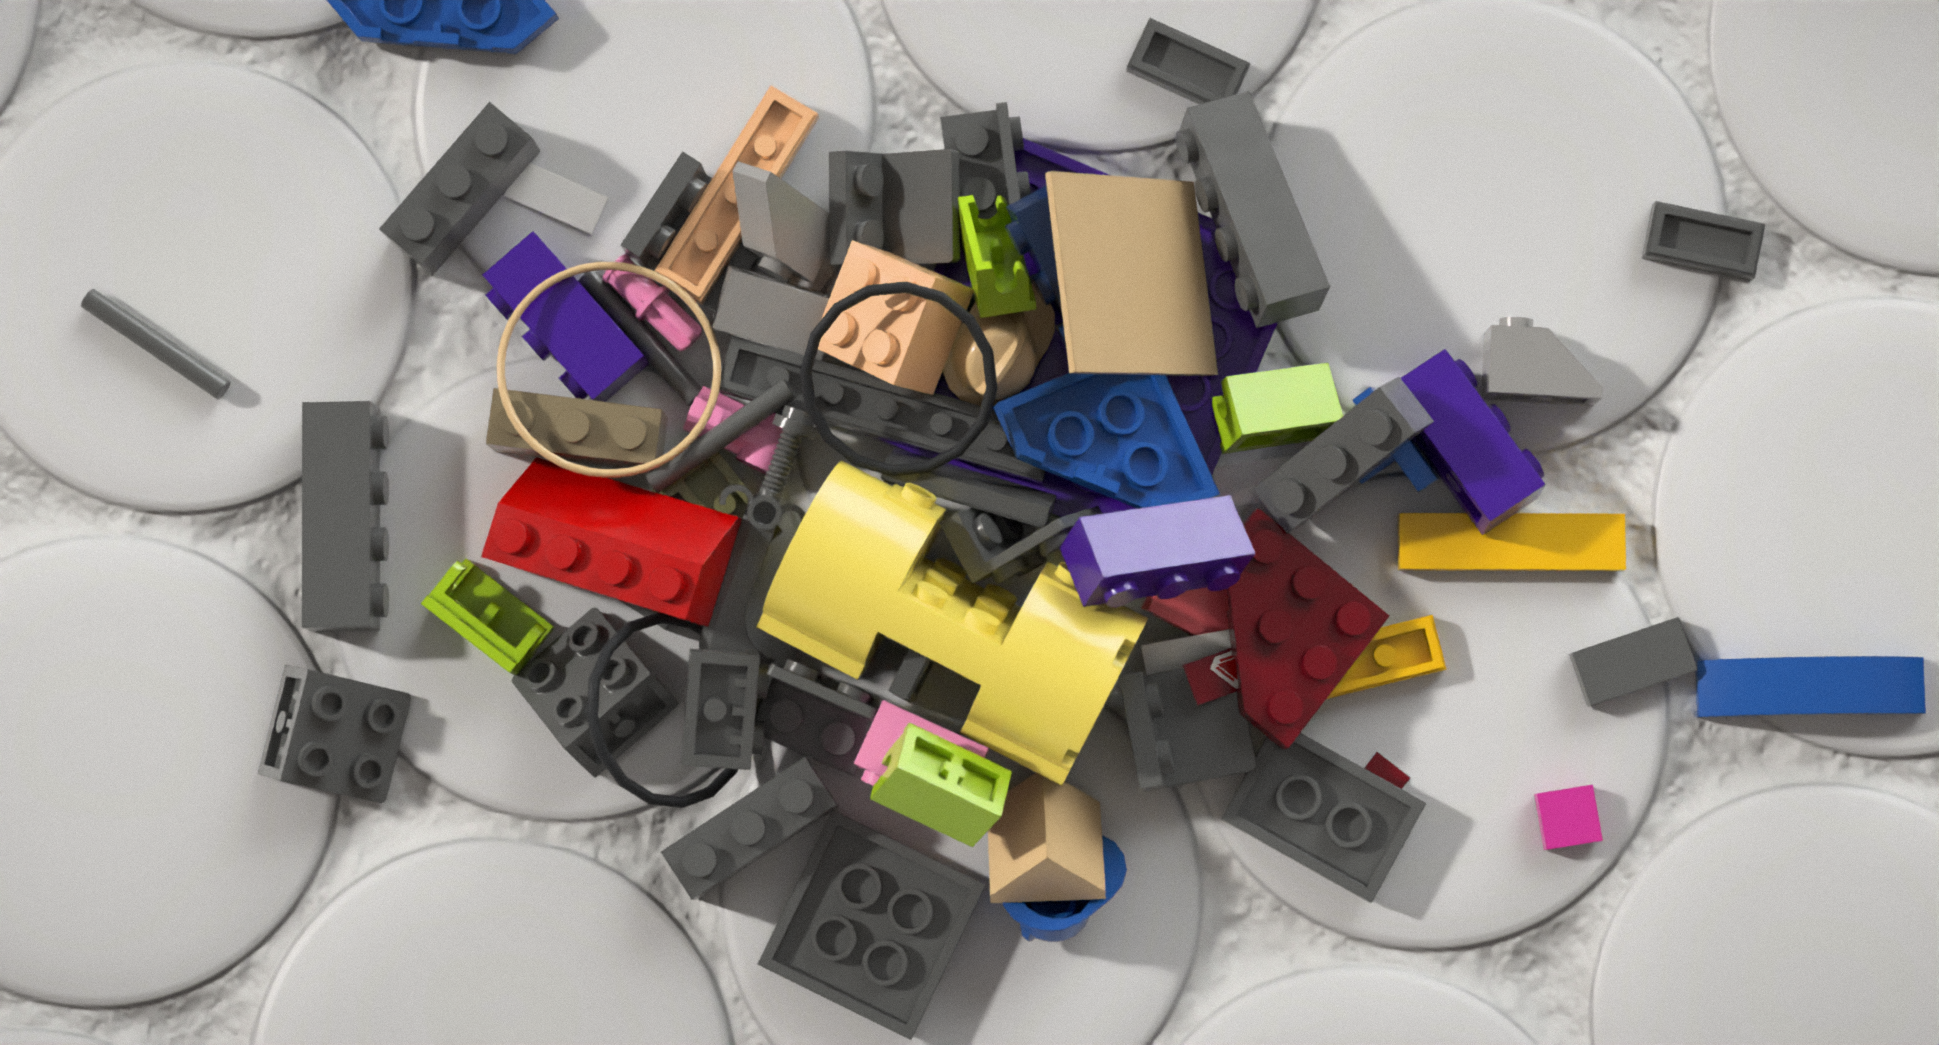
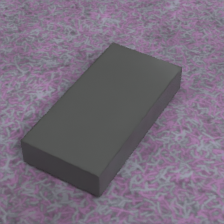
M1149 18L1126 67V72L1197 104H1203L1237 95L1251 63Z
M1655 201L1651 208L1642 258L1752 281L1756 276L1765 224Z
M1679 617L1569 654L1587 707L1698 670Z
M909 649L888 691L908 703L914 702L935 661Z

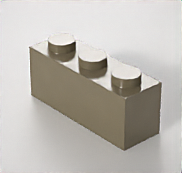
M493 388L486 444L492 450L499 453L544 458L526 443L516 431L504 409L498 388ZM508 390L515 413L531 436L550 452L567 461L630 468L655 460L664 454L668 417L662 409Z

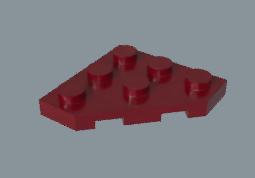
M1258 508L1251 513L1243 524L1256 554L1240 574V579L1234 585L1226 588L1229 610L1226 612L1231 652L1236 662L1239 690L1236 693L1239 714L1284 750L1291 746L1390 615L1290 533L1287 534L1278 523Z

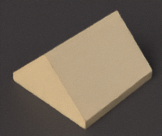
M1038 773L1033 774L1008 791L1001 817L988 830L990 903L1106 899L1100 802L1065 781L1061 786Z

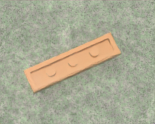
M770 86L656 267L655 272L675 282L697 303L703 305L742 242L732 172L736 163L739 161L758 167L782 178L818 121L819 114L775 87Z

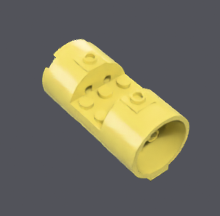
M840 461L825 480L799 525L772 581L764 602L763 614L756 627L857 680L868 668L875 652L884 637L887 636L981 685V688L960 733L1062 786L1148 618L1124 605L1109 607L1107 604L1083 607L1065 562H1060L1058 566L1050 562L1046 564L1022 607L1015 604L1017 601L1015 595L1000 586L987 584L983 588L976 583H972V581L965 578L967 572L959 565L943 558H937L935 562L926 558L939 531V523L943 521L946 511L945 508L935 504L937 498L934 494L912 483H906L904 487L896 483L891 486L844 461Z

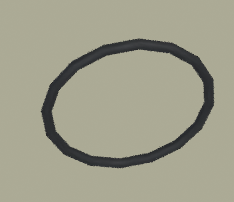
M907 281L867 285L834 303L810 333L800 369L805 409L823 441L853 465L888 476L929 473L962 456L987 426L998 390L994 352L975 317L944 292ZM908 293L940 303L966 324L982 353L986 390L977 420L956 446L926 462L891 465L857 454L832 434L816 405L812 368L821 338L843 311L871 296Z
M658 612L628 622L603 646L589 677L587 721L597 756L619 786L648 804L684 808L714 797L738 772V769L725 768L708 787L681 797L652 793L628 778L607 749L598 718L600 681L613 652L634 632L662 623L687 627L701 635L702 625Z

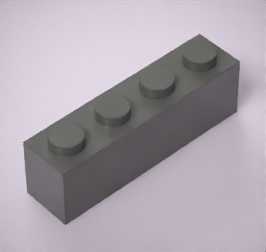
M1250 92L1188 107L1180 129L1175 135L1177 151L1184 164L1190 163L1196 177L1195 193L1197 201L1203 212H1210L1216 227V247L1221 259L1231 263L1236 276L1235 292L1241 308L1244 311L1250 310L1256 328L1319 311L1330 289V285Z
M371 401L302 402V628L312 632L380 631V617L388 616L389 591L386 583H380V561L388 560L389 536L387 528L380 527V505L388 504L389 480L387 472L380 471V449L388 448L389 425L387 416H380V408Z

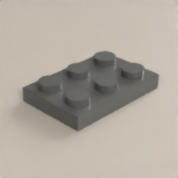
M1302 733L1298 735L1289 748L1284 750L1266 736L1255 755L1256 770L1244 775L1221 820L1361 899L1372 903L1426 803Z

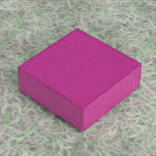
M1593 784L1534 794L1544 850L1603 841Z

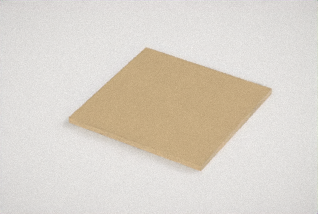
M1057 171L1045 173L1069 373L1177 376L1218 375L1194 182Z

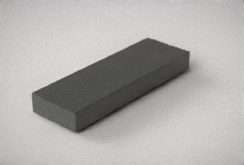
M895 448L886 458L885 463L891 465L926 462L932 458ZM949 463L929 473L899 476L881 474L880 478L883 479V482L896 483L902 487L906 483H912L925 488L938 498L1040 528L1042 526L1045 527L1049 520L1057 497L1055 494Z

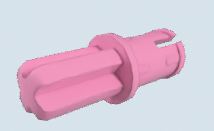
M623 254L615 261L636 265L627 254ZM606 270L602 280L613 287L637 310L635 317L639 321L646 319L677 350L684 351L688 349L700 337L702 333L701 326L668 295L669 288L664 285L659 287L652 279L643 275L626 271Z

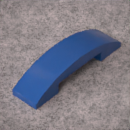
M1820 656L1695 661L1698 669L1695 671L1697 717L1926 714L1923 657Z

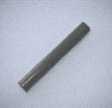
M598 271L586 272L578 282L640 350L648 362L688 406L692 405L702 387L642 320L639 321L635 317L636 313L608 283L606 284L602 280V275Z
M92 289L85 295L81 302V307L217 400L222 398L227 392L231 382L97 290Z
M782 379L696 439L674 459L647 473L646 478L649 484L657 493H660L784 407L785 404L794 400L797 397L794 390L785 379Z

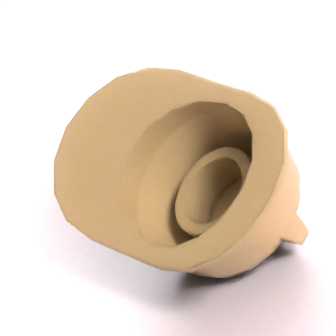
M1032 283L1036 299L1035 310L980 318L975 301L969 311L977 320L994 352L998 390L993 406L1002 400L1020 393L1030 383L1035 369L1047 351L1054 334L1055 313L1051 304L1046 306ZM962 322L944 366L943 374L949 389L960 400L981 406L986 390L983 357L966 324Z

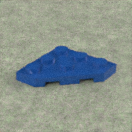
M326 0L361 42L517 54L559 20L556 12L545 0Z
M1068 373L1002 400L993 407L1016 459L1137 509L1214 498L1220 494L1166 375Z

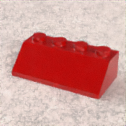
M536 457L498 502L481 557L708 627L742 518L609 478L575 473L551 461Z

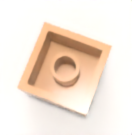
M852 241L822 318L834 303L867 285L911 282L944 292L965 310L968 308L974 291L966 285L891 252ZM908 293L871 296L839 315L821 338L818 350L890 384L933 395L962 321L940 303Z

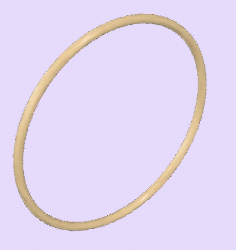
M594 262L574 266L551 276L536 286L520 302L508 320L499 344L497 383L501 401L508 418L524 441L537 453L552 463L575 473L601 478H618L641 474L660 467L674 459L695 441L709 421L717 402L721 384V357L717 339L708 318L696 301L675 282L658 272L630 263ZM598 270H618L653 279L676 293L691 308L708 338L713 361V379L705 410L696 426L681 443L668 453L645 464L622 469H598L567 461L550 452L531 436L521 423L510 401L505 378V360L509 340L516 323L526 308L541 293L554 284L577 274Z

